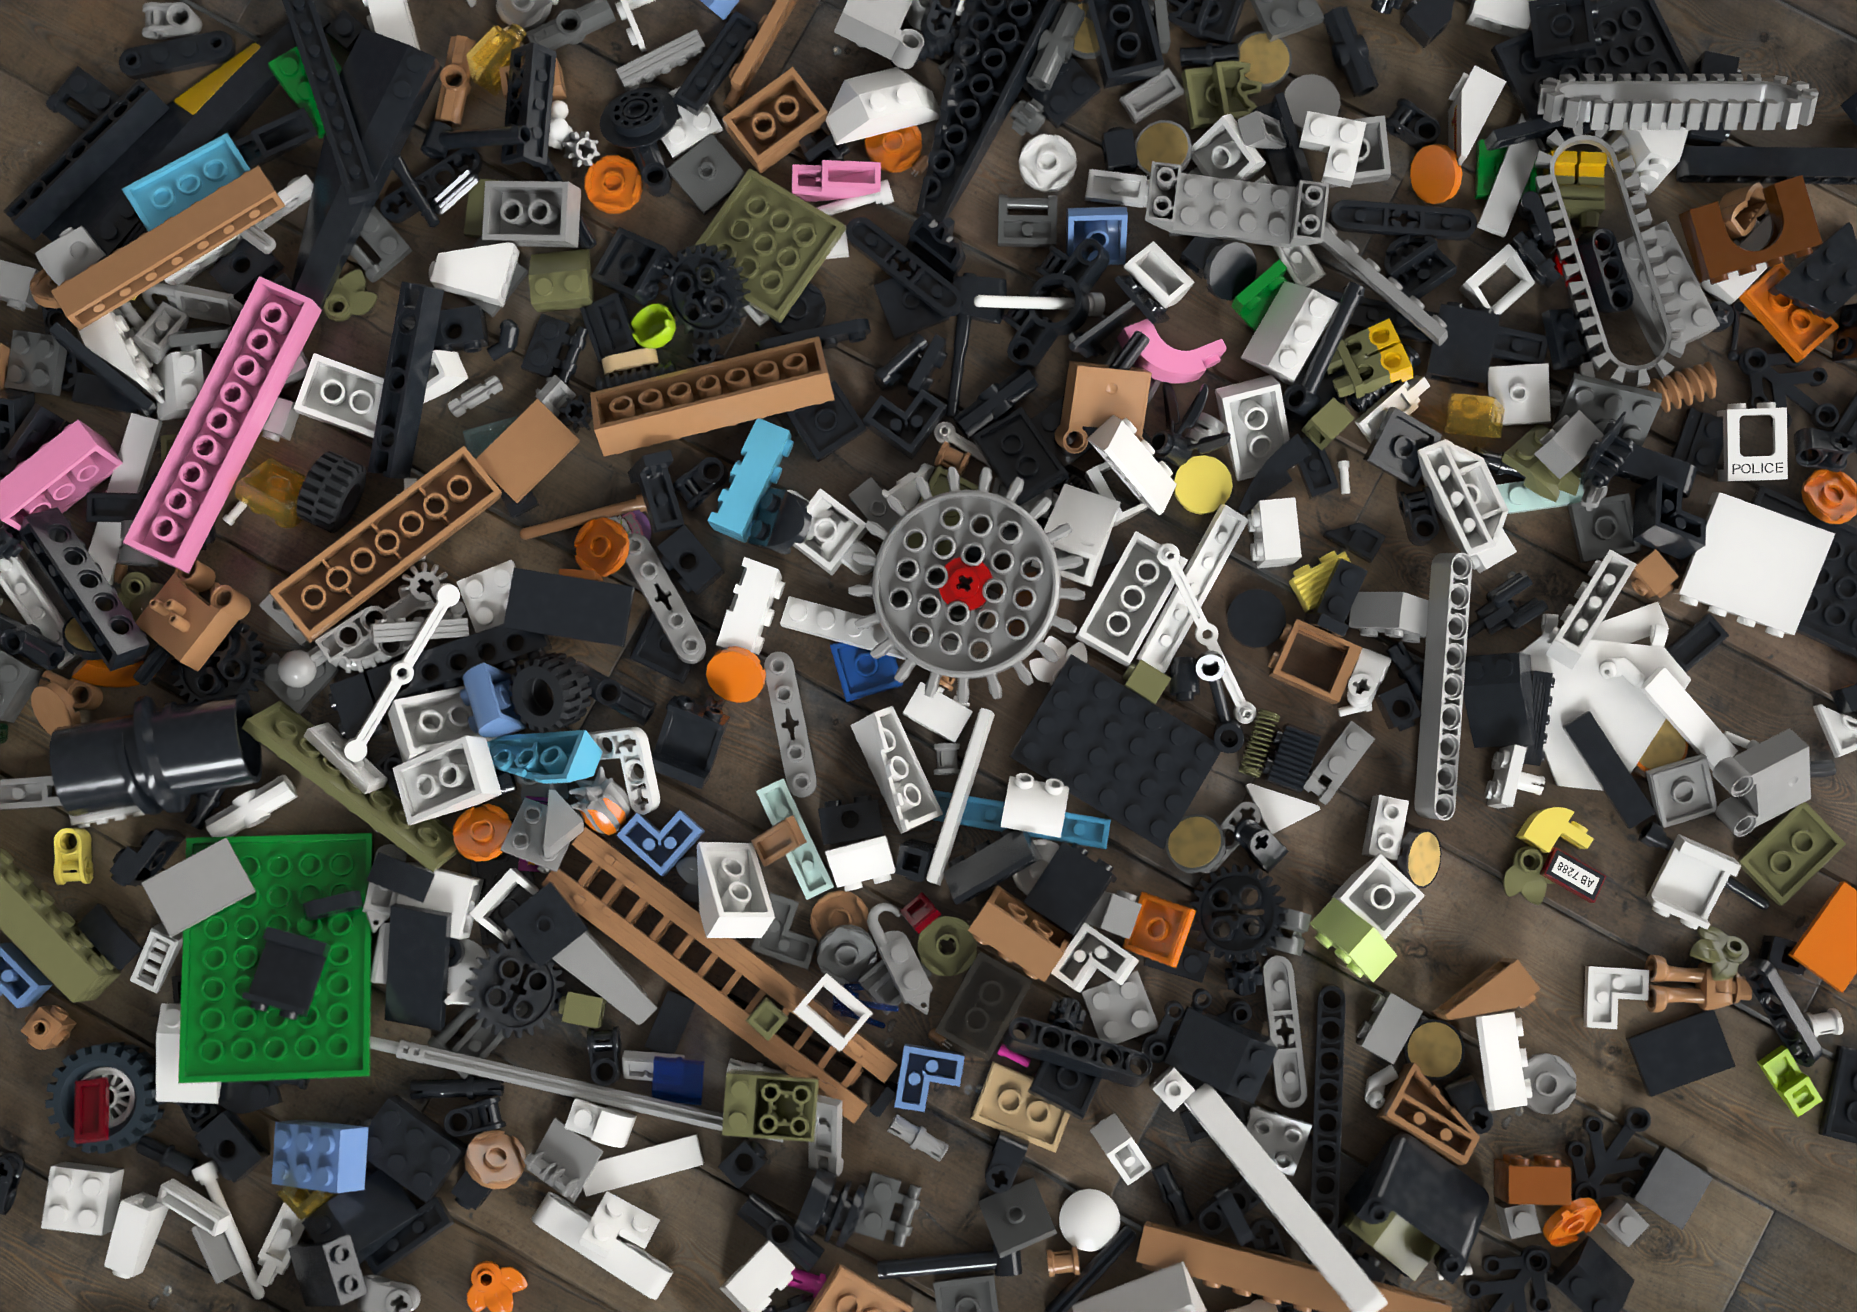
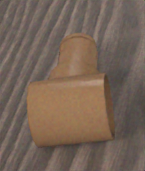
M46 670L42 677L50 681L43 679L39 681V686L52 682L66 689L74 699L75 704L72 707L95 710L103 701V692L98 686L81 682L75 678L69 680L51 670ZM87 689L89 697L86 702L82 703L80 695L83 690Z

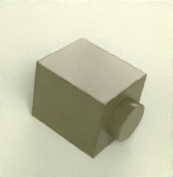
M1333 397L1301 430L1323 450L1355 418L1344 404L1339 403Z
M1140 660L1137 665L1131 663L1122 677L1127 680L1124 684L1126 688L1154 705L1171 680L1169 676L1143 660Z
M574 990L567 991V996H562L559 1005V1014H563L561 1022L592 1028L602 1027L607 1001L600 995Z

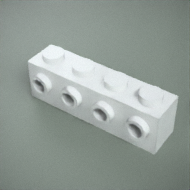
M1609 550L1602 562L1597 559L1588 573L1593 578L1589 584L1583 581L1574 595L1575 598L1579 599L1575 606L1569 604L1560 619L1565 622L1560 629L1555 626L1546 640L1551 646L1545 655L1573 669L1637 564L1612 550Z

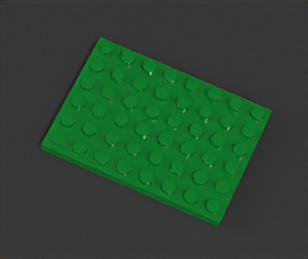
M373 834L186 838V859L227 838L256 892L183 931L178 1083L370 1077L372 929L366 912H362V907L354 911L307 921L305 920L302 905L309 901L345 892L360 891L364 906L369 884L367 878L373 866ZM267 926L325 942L331 947L307 1018L298 1015L295 1021L278 1016L280 1010L268 1007L267 1012L248 1007L250 1002L242 998L244 992L249 993L267 942L263 939Z

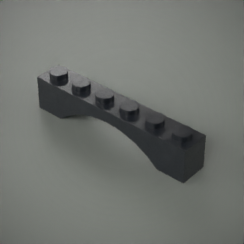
M1413 0L1403 10L1405 16L1400 25L1425 48L1447 27L1451 20L1454 0Z

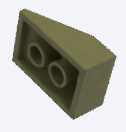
M1352 1209L1349 1210L1341 1221L1344 1226L1414 1281L1441 1247L1393 1211L1390 1212L1386 1221L1379 1224L1364 1222L1355 1215Z

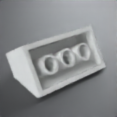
M1183 1261L1076 1302L1072 1306L1073 1312H1207Z

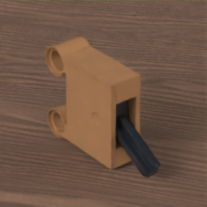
M1135 331L1111 365L1069 361L1061 423L1055 432V440L1062 448L1073 454L1082 452L1088 444V435L1082 429L1083 426L1099 428L1112 415L1121 420L1126 417L1137 429L1134 435L1140 442L1143 440L1142 434L1152 373L1144 368L1131 366L1150 341L1145 334ZM1076 431V440L1071 444H1067L1066 439L1069 433Z

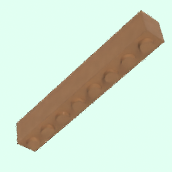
M258 165L252 170L244 172L240 177L227 185L219 187L214 193L204 199L193 203L189 208L176 216L168 218L164 223L151 231L143 233L123 248L115 250L111 255L98 263L90 265L75 277L62 282L60 286L51 290L65 316L80 331L283 208L285 204Z

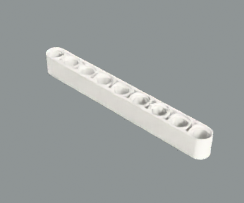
M1204 1083L1184 1101L1186 1107L1352 1312H1378L1388 1304L1375 1285L1214 1088Z

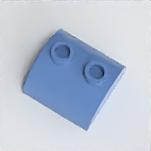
M1127 207L1067 208L1066 255L1070 257L1083 240L1094 239L1108 251L1110 256L1108 265L1125 264L1128 222ZM1098 250L1090 253L1088 261L1094 260L1097 257Z
M483 662L471 668L463 675L465 688L460 690V695L466 706L471 705L473 715L468 717V723L474 733H479L482 737L492 738L510 735L527 728L526 724L524 725L520 721L521 716L515 714L513 710L515 709L514 703L510 702L512 692L509 691V684L513 683L511 674Z

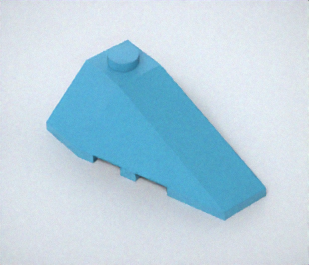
M586 730L505 735L487 742L495 769L543 784L572 782L594 775L602 755V750Z

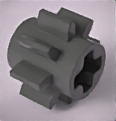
M1034 98L1030 103L1022 99L1010 114V118L1014 120L1011 128L1021 136L1025 132L1034 135L1046 119L1042 115L1044 106Z

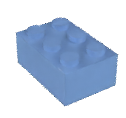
M304 1119L275 1122L272 1184L331 1193L365 1190L368 1127Z

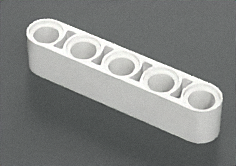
M552 1192L547 1193L531 1219L537 1226L647 1297L655 1300L659 1297L673 1274L671 1268L617 1235L606 1258L578 1244L592 1217Z

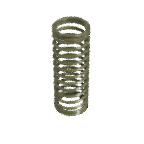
M1259 709L1257 712L1259 715L1256 716L1257 721H1254L1256 726H1253L1255 731H1251V734L1254 736H1249L1252 740L1247 742L1250 746H1246V749L1249 751H1244L1247 755L1242 757L1245 761H1241V764L1244 766H1239L1238 769L1239 772L1256 778L1261 777L1262 770L1245 763L1262 768L1264 766L1247 758L1264 763L1266 761L1248 753L1267 757V755L1250 748L1267 753L1269 750L1260 748L1252 743L1266 747L1271 746L1253 738L1272 742V740L1263 738L1255 733L1274 737V735L1260 731L1257 728L1276 732L1258 723L1277 727V725L1260 718L1269 719L1274 722H1279L1280 715L1264 709Z

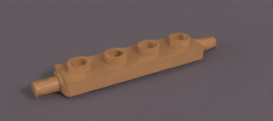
M772 0L773 7L768 15L764 14L758 24L759 32L755 39L751 38L745 46L743 60L740 64L736 63L730 73L731 91L723 102V105L728 109L734 110L739 98L744 96L798 0Z

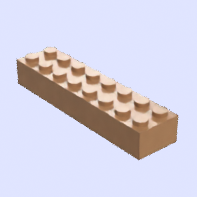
M819 336L590 393L594 431L603 456L620 454L625 451L648 447L669 440H677L681 437L705 433L710 430L835 400Z
M463 446L269 591L270 595L307 641L311 643L501 499L502 492L466 447Z

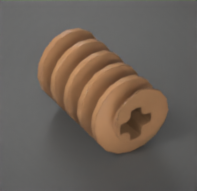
M1705 362L1704 365H1694L1692 369L1684 368L1681 372H1671L1669 376L1666 375L1663 379L1661 376L1658 379L1651 378V382L1648 385L1649 391L1662 393L1663 400L1660 406L1667 413L1670 412L1671 402L1676 409H1680L1682 407L1681 399L1684 400L1687 406L1693 404V396H1695L1698 402H1703L1704 392H1706L1710 399L1715 398L1717 380L1713 366L1710 362Z

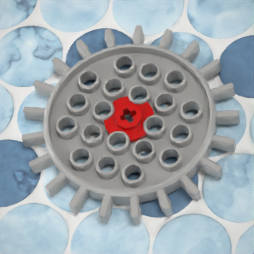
M948 467L949 492L932 496L929 484L919 476L915 478L916 488L923 498L921 503L908 511L901 500L893 495H889L886 498L890 508L900 516V519L890 531H886L878 523L867 521L865 527L872 535L880 537L884 541L876 557L865 553H853L852 555L854 561L861 565L873 566L874 571L871 585L848 587L849 594L857 597L873 595L876 610L875 613L862 616L854 623L858 629H867L881 623L888 637L876 645L870 652L873 658L878 659L885 656L894 647L906 656V660L897 669L894 679L902 683L906 680L912 669L918 665L930 671L929 679L925 685V696L933 698L938 691L941 677L946 676L958 678V701L960 703H967L970 695L969 680L986 677L989 692L994 699L1002 698V687L998 681V673L1014 667L1019 679L1029 686L1034 682L1031 673L1024 666L1022 660L1028 657L1035 649L1049 661L1056 663L1059 660L1055 650L1043 643V639L1051 626H1055L1068 633L1076 632L1077 627L1072 622L1057 617L1056 613L1060 599L1073 601L1085 599V592L1077 588H1061L1060 575L1061 570L1077 568L1083 565V558L1072 555L1063 559H1057L1052 544L1057 540L1067 537L1072 532V529L1067 523L1059 525L1049 533H1045L1037 523L1038 518L1048 511L1052 504L1047 496L1040 499L1029 512L1015 504L1023 490L1024 481L1021 478L1016 477L1010 484L1006 496L1001 497L989 493L992 482V471L990 468L983 467L979 476L978 490H960V476L955 467ZM950 511H957L960 514V520L955 526H947L945 524V516ZM979 518H986L989 521V528L984 533H976L974 531V523ZM1008 525L1018 527L1019 533L1014 540L1008 541L1003 538V530ZM914 533H921L923 536L922 545L916 549L910 548L908 545L909 537ZM943 540H949L952 543L951 552L945 556L939 555L937 552L938 544ZM972 547H978L982 552L981 558L975 563H970L966 559V553ZM1001 554H1007L1011 558V564L1005 570H999L995 566V560ZM1031 561H1036L1040 564V572L1035 577H1028L1024 573L1026 564ZM907 562H913L916 567L914 575L909 578L902 577V565ZM936 569L943 570L945 574L944 581L939 585H932L929 580L931 572ZM964 578H967L969 581L973 580L970 583L971 589L969 591H966L964 588L960 589L963 586L962 580ZM995 583L1001 584L1003 587L1002 596L996 600L990 599L987 594L988 588ZM899 591H905L908 595V601L903 607H896L893 603V597ZM1022 591H1030L1033 595L1031 604L1026 607H1021L1017 604V596ZM933 598L937 602L936 611L929 615L924 614L922 611L923 602L926 599ZM958 605L964 606L966 617L960 622L953 621L951 618L952 609ZM985 613H993L996 618L995 625L990 629H983L980 625V618ZM1015 620H1021L1025 624L1024 633L1017 637L1012 636L1009 632L1010 624ZM925 627L929 631V639L923 644H918L914 639L915 632L919 628ZM949 635H956L959 640L958 647L953 651H946L943 646L944 639ZM978 642H984L988 646L987 655L981 659L975 658L972 653L974 645Z

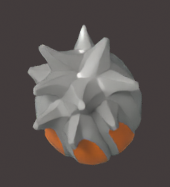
M599 767L594 781L576 780L575 782L580 788L568 791L569 794H574L578 800V803H574L570 807L579 810L584 823L597 833L608 835L616 833L624 825L626 819L633 814L626 791L614 782L613 778L608 779L605 777L603 767Z

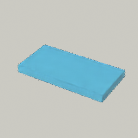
M228 133L131 183L122 188L149 232L164 223L168 218L176 216L189 208L193 203L214 193L219 187L225 186L237 179L244 172L250 170Z

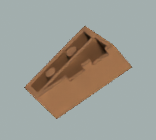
M1415 1062L1404 1064L1398 1075L1399 1078L1395 1080L1385 1099V1104L1381 1107L1376 1117L1400 1132L1411 1134L1454 1165L1467 1164L1480 1137L1458 1111L1451 1107L1441 1096L1438 1088L1432 1085L1421 1073V1069Z

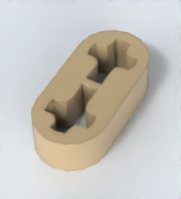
M648 348L615 354L602 359L604 375L609 374L610 376H614V372L623 374V370L632 372V368L641 370L642 366L650 368L651 364H654L655 367L659 365L656 349Z

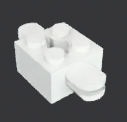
M820 488L807 506V512L812 515L808 534L802 543H794L793 546L832 576L842 563L858 575L864 576L874 570L873 566L861 565L852 559L853 553H865L876 557L874 551L860 541L868 531L865 527L866 523ZM787 490L788 492L805 499L798 492L793 490Z

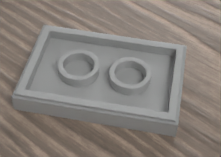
M227 838L142 882L146 893L171 937L256 892Z

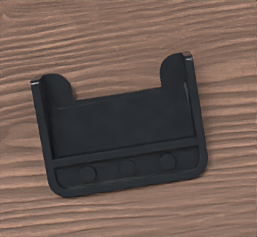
M1397 1132L1388 1139L1347 1193L1344 1200L1355 1215L1368 1224H1379L1386 1221L1390 1212L1393 1211L1445 1248L1434 1264L1440 1275L1453 1285L1465 1269L1489 1204V1194L1483 1186L1407 1132Z

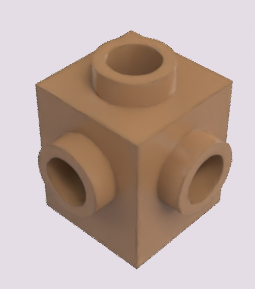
M58 1005L41 1006L34 1008L26 1016V1025L22 1028L21 1032L28 1037L26 1039L27 1042L36 1049L58 1048L68 1040L71 1035L70 1031L77 1023L69 1017L67 1011Z

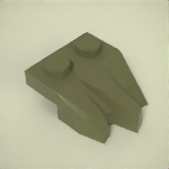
M1239 61L1216 62L1213 67L1185 69L1182 72L1191 129L1212 127L1222 116L1232 114L1235 120H1238L1257 108L1256 104L1248 98L1256 96L1261 92L1263 82L1247 80L1244 77L1250 71V63Z
M1536 424L1504 453L1503 463L1525 476L1523 485L1541 497L1557 502L1560 494L1559 490L1576 496L1580 484L1579 478L1582 477L1578 466L1576 465L1559 480L1534 454L1542 446L1539 440L1550 430L1542 424Z

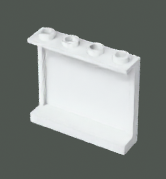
M1712 493L1708 502L1712 506L1706 518V546L1692 554L1679 589L1674 588L1673 593L1681 595L1679 601L1695 607H1697L1698 602L1708 605V612L1726 617V614L1730 613L1738 616L1736 622L1753 628L1756 623L1766 627L1765 632L1780 638H1783L1784 633L1795 635L1835 534L1724 493Z

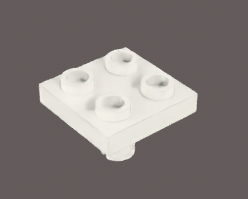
M1511 745L1500 748L1499 752H1495L1491 765L1492 769H1495L1493 780L1488 781L1485 789V798H1488L1486 806L1497 809L1513 807L1517 789L1541 795L1544 787L1534 784H1545V777L1521 772L1527 747Z

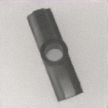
M595 0L575 10L565 9L558 14L556 19L530 30L526 34L531 43L535 42L555 50L566 44H579L587 34L615 22L616 19L607 0ZM570 23L578 24L574 30H565L566 26Z
M1071 2L1062 4L1050 29H1046L1041 35L1037 49L1038 54L1026 77L1027 82L1033 85L1034 88L1041 91L1050 90L1062 64H1066L1071 58L1075 44L1074 39L1085 18V11L1079 8L1078 5Z

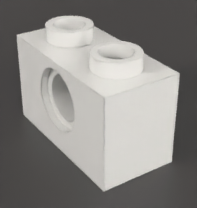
M1382 795L1372 796L1362 855L1375 857L1381 854L1387 860H1397L1400 854L1409 801Z

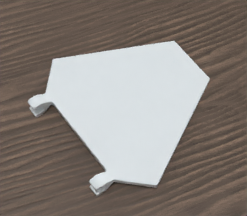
M1542 614V635L1520 653L1531 656V671L1553 673V677H1555L1554 688H1551L1550 696L1553 697L1552 705L1548 707L1550 722L1548 726L1546 725L1545 729L1548 737L1546 744H1543L1545 757L1557 786L1603 791L1562 727L1585 712L1590 711L1631 774L1666 720L1665 716L1639 687L1659 666L1665 667L1684 690L1691 679L1664 648L1668 635V626L1651 625L1650 646L1590 640L1573 669H1570L1545 655L1551 646L1546 640L1554 627L1558 626V615ZM1625 657L1645 677L1639 684L1633 686L1624 676H1616L1609 679L1602 677L1599 672V665L1607 658Z

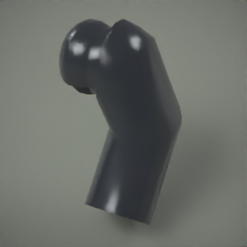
M505 319L501 322L499 342L487 348L493 361L513 351L518 345L519 327L511 319Z

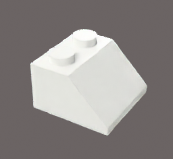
M202 349L172 352L164 356L158 364L153 362V372L160 379L164 387L161 390V394L165 402L161 404L156 401L158 420L187 418L213 367L212 356Z
M1378 854L1353 873L1332 897L1372 925L1385 940L1425 895L1383 855Z

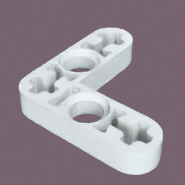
M639 727L588 732L602 750L600 760L620 758L631 808L641 815L656 810L660 804V794L646 733ZM604 737L609 738L613 744L611 752L606 751L603 747L602 741ZM631 738L636 740V745H623V741ZM635 763L643 767V778L635 775L633 769ZM643 783L646 784V787H638V785H641ZM641 796H643V798H648L649 803L647 804V802L645 801L642 802Z

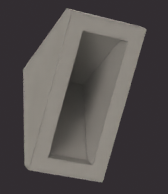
M549 790L544 837V857L551 858L584 831L583 819L556 790Z

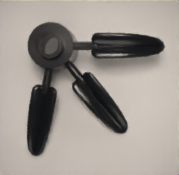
M1163 383L1166 425L1170 430H1158L1152 435L1149 444L1155 450L1154 455L1175 466H1181L1190 459L1194 449L1203 454L1217 450L1229 443L1231 439L1229 432L1203 437L1195 444L1181 436L1186 427L1190 429L1194 426L1205 406L1209 392L1206 384L1201 386L1194 401L1184 415L1181 426L1175 433V425L1180 423L1179 406L1171 384Z

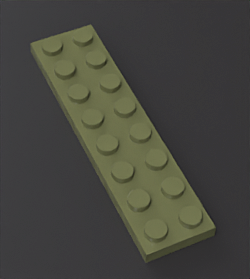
M281 700L246 720L242 729L249 733L256 741L261 742L273 751L278 758L285 760L297 769L302 776L310 779L322 788L326 794L334 797L346 806L350 812L359 816L375 831L380 832L391 840L399 849L411 855L423 867L435 872L459 853L454 844L453 830L438 818L408 825L403 804L389 787L388 783L381 789L363 794L304 737L307 729L314 727V725Z

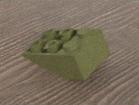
M730 1069L726 1073L722 1135L814 1142L819 1079L764 1071Z

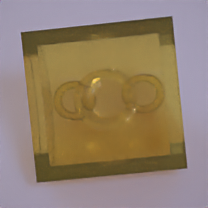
M268 458L237 482L235 497L237 500L250 506L252 512L265 514L274 519L278 526L293 528L302 521V519L298 518L296 509L298 495L305 476L272 458Z

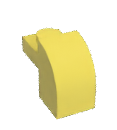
M1562 807L1546 808L1534 812L1527 818L1516 835L1518 839L1529 846L1535 847L1541 853H1549L1559 837L1578 849H1588L1594 839L1586 834L1588 829L1575 821L1569 823L1574 812Z

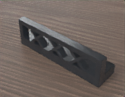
M535 42L511 49L504 127L515 125L516 117L520 112L519 120L515 126L527 125L531 129L532 139L529 143L517 144V150L514 154V144L502 145L501 163L506 165L521 161L537 167L547 165L557 52ZM525 56V62L520 69L521 57ZM522 85V91L518 96V90Z
M1284 93L1275 94L1272 103L1259 106L1252 112L1259 111L1279 120L1287 144L1286 147L1283 149L1263 148L1275 185L1297 187L1300 180L1313 181L1303 149L1299 147L1300 140Z

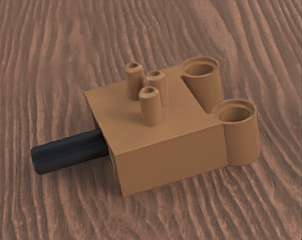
M197 559L189 574L175 568V573L155 598L150 600L148 607L135 622L158 645L133 675L134 680L141 685H148L170 655L198 672L238 620L243 619L249 613L251 603L248 597L229 585H220L212 592L209 603L198 593L212 587L216 577L213 569Z

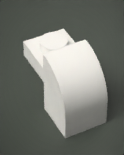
M575 1098L564 1128L590 1137L592 1141L613 1147H624L627 1145L637 1116L611 1106L604 1108Z

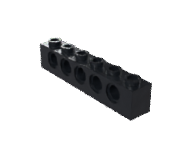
M58 507L25 516L19 536L109 671L111 672L143 661L150 645L147 635L139 629L133 620L131 611L125 608L120 601L116 589L108 583L100 565L91 558L85 543L79 540L73 531L69 519L63 516Z
M504 624L423 651L412 667L414 676L409 687L405 690L399 689L393 701L431 693L433 690L444 687V690L459 687L462 685L463 675L471 668L483 662L495 668H500L502 671L518 666L517 661L526 658L530 660L545 655L546 651L552 650L549 637L544 634L507 629L503 627ZM517 636H522L524 639L523 647L518 651H513L511 649V641ZM488 646H494L496 650L494 658L485 661L483 658L484 649ZM465 655L467 665L463 670L457 671L455 660L459 656ZM397 661L366 671L376 702L391 679V666ZM437 665L439 669L437 678L428 680V668ZM400 668L397 671V675L400 677L406 674L405 668Z

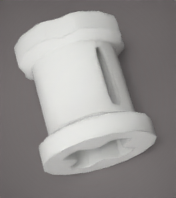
M1836 1008L1828 1009L1827 1012L1819 1014L1803 1013L1816 1039L1818 1035L1829 1033L1840 1035L1843 1033L1842 1017Z

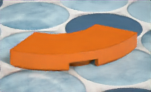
M83 660L74 669L72 678L103 687L140 685V683L134 680L133 675L144 661L110 672L103 660Z

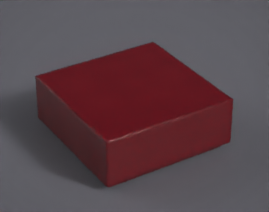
M923 892L900 910L901 914L918 934L941 915Z

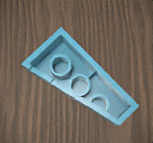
M756 419L741 450V455L744 456L743 461L738 460L730 473L729 482L732 484L730 488L722 489L718 497L717 509L719 511L718 513L711 512L707 520L713 530L741 542H747L748 537L751 536V528L761 510L763 497L767 494L771 484H777L780 478L782 468L779 465L783 456L788 457L792 450L794 441L791 440L792 436L789 430L763 419Z

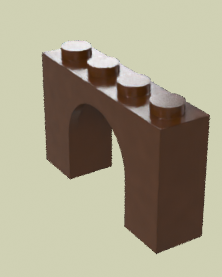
M1803 175L1772 184L1762 189L1771 217L1772 230L1769 240L1759 251L1745 250L1731 240L1727 233L1718 201L1688 210L1679 215L1699 283L1710 280L1711 285L1729 280L1728 274L1738 271L1739 276L1757 271L1756 265L1766 263L1767 268L1784 263V256L1794 254L1795 259L1813 253V247L1823 244Z

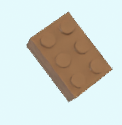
M792 67L722 119L728 134L758 173L761 174L799 147V140L809 133H812L814 136L821 130L822 123L826 121L828 112Z
M998 885L968 929L976 941L983 945L989 944L998 950L999 956L1008 962L1014 961L1023 967V971L1029 977L1036 980L1039 978L1043 982L1046 981L1064 955L1072 937L1071 934Z

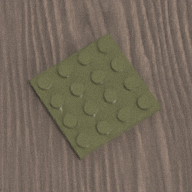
M749 168L695 245L706 243L708 247L715 244L717 245V252L724 249L727 250L726 259L736 257L733 266L735 268L741 266L744 268L739 276L740 278H748V281L743 284V288L751 290V293L744 295V299L748 300L754 308L781 323L841 238L846 227L843 223ZM711 269V275L715 279V274Z

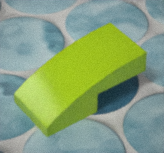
M1781 1045L1757 1062L1771 1085L1796 1117L1801 1116L1823 1101L1810 1078L1801 1072L1788 1048Z

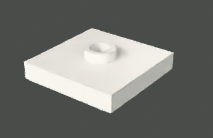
M1549 363L1489 367V397H1492L1503 408H1489L1490 427L1551 423Z

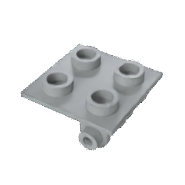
M525 797L500 851L539 865L537 869L542 873L548 874L550 870L557 872L570 842L551 858L544 857L547 805Z
M1257 1106L1249 1108L1246 1129L1282 1173L1294 1176L1312 1124L1306 1123L1302 1119L1296 1120L1286 1117L1285 1114L1278 1115L1277 1112L1264 1111Z
M554 1118L535 1154L530 1153L525 1158L524 1164L527 1165V1170L575 1203L603 1151L579 1133L565 1129V1123L558 1118Z

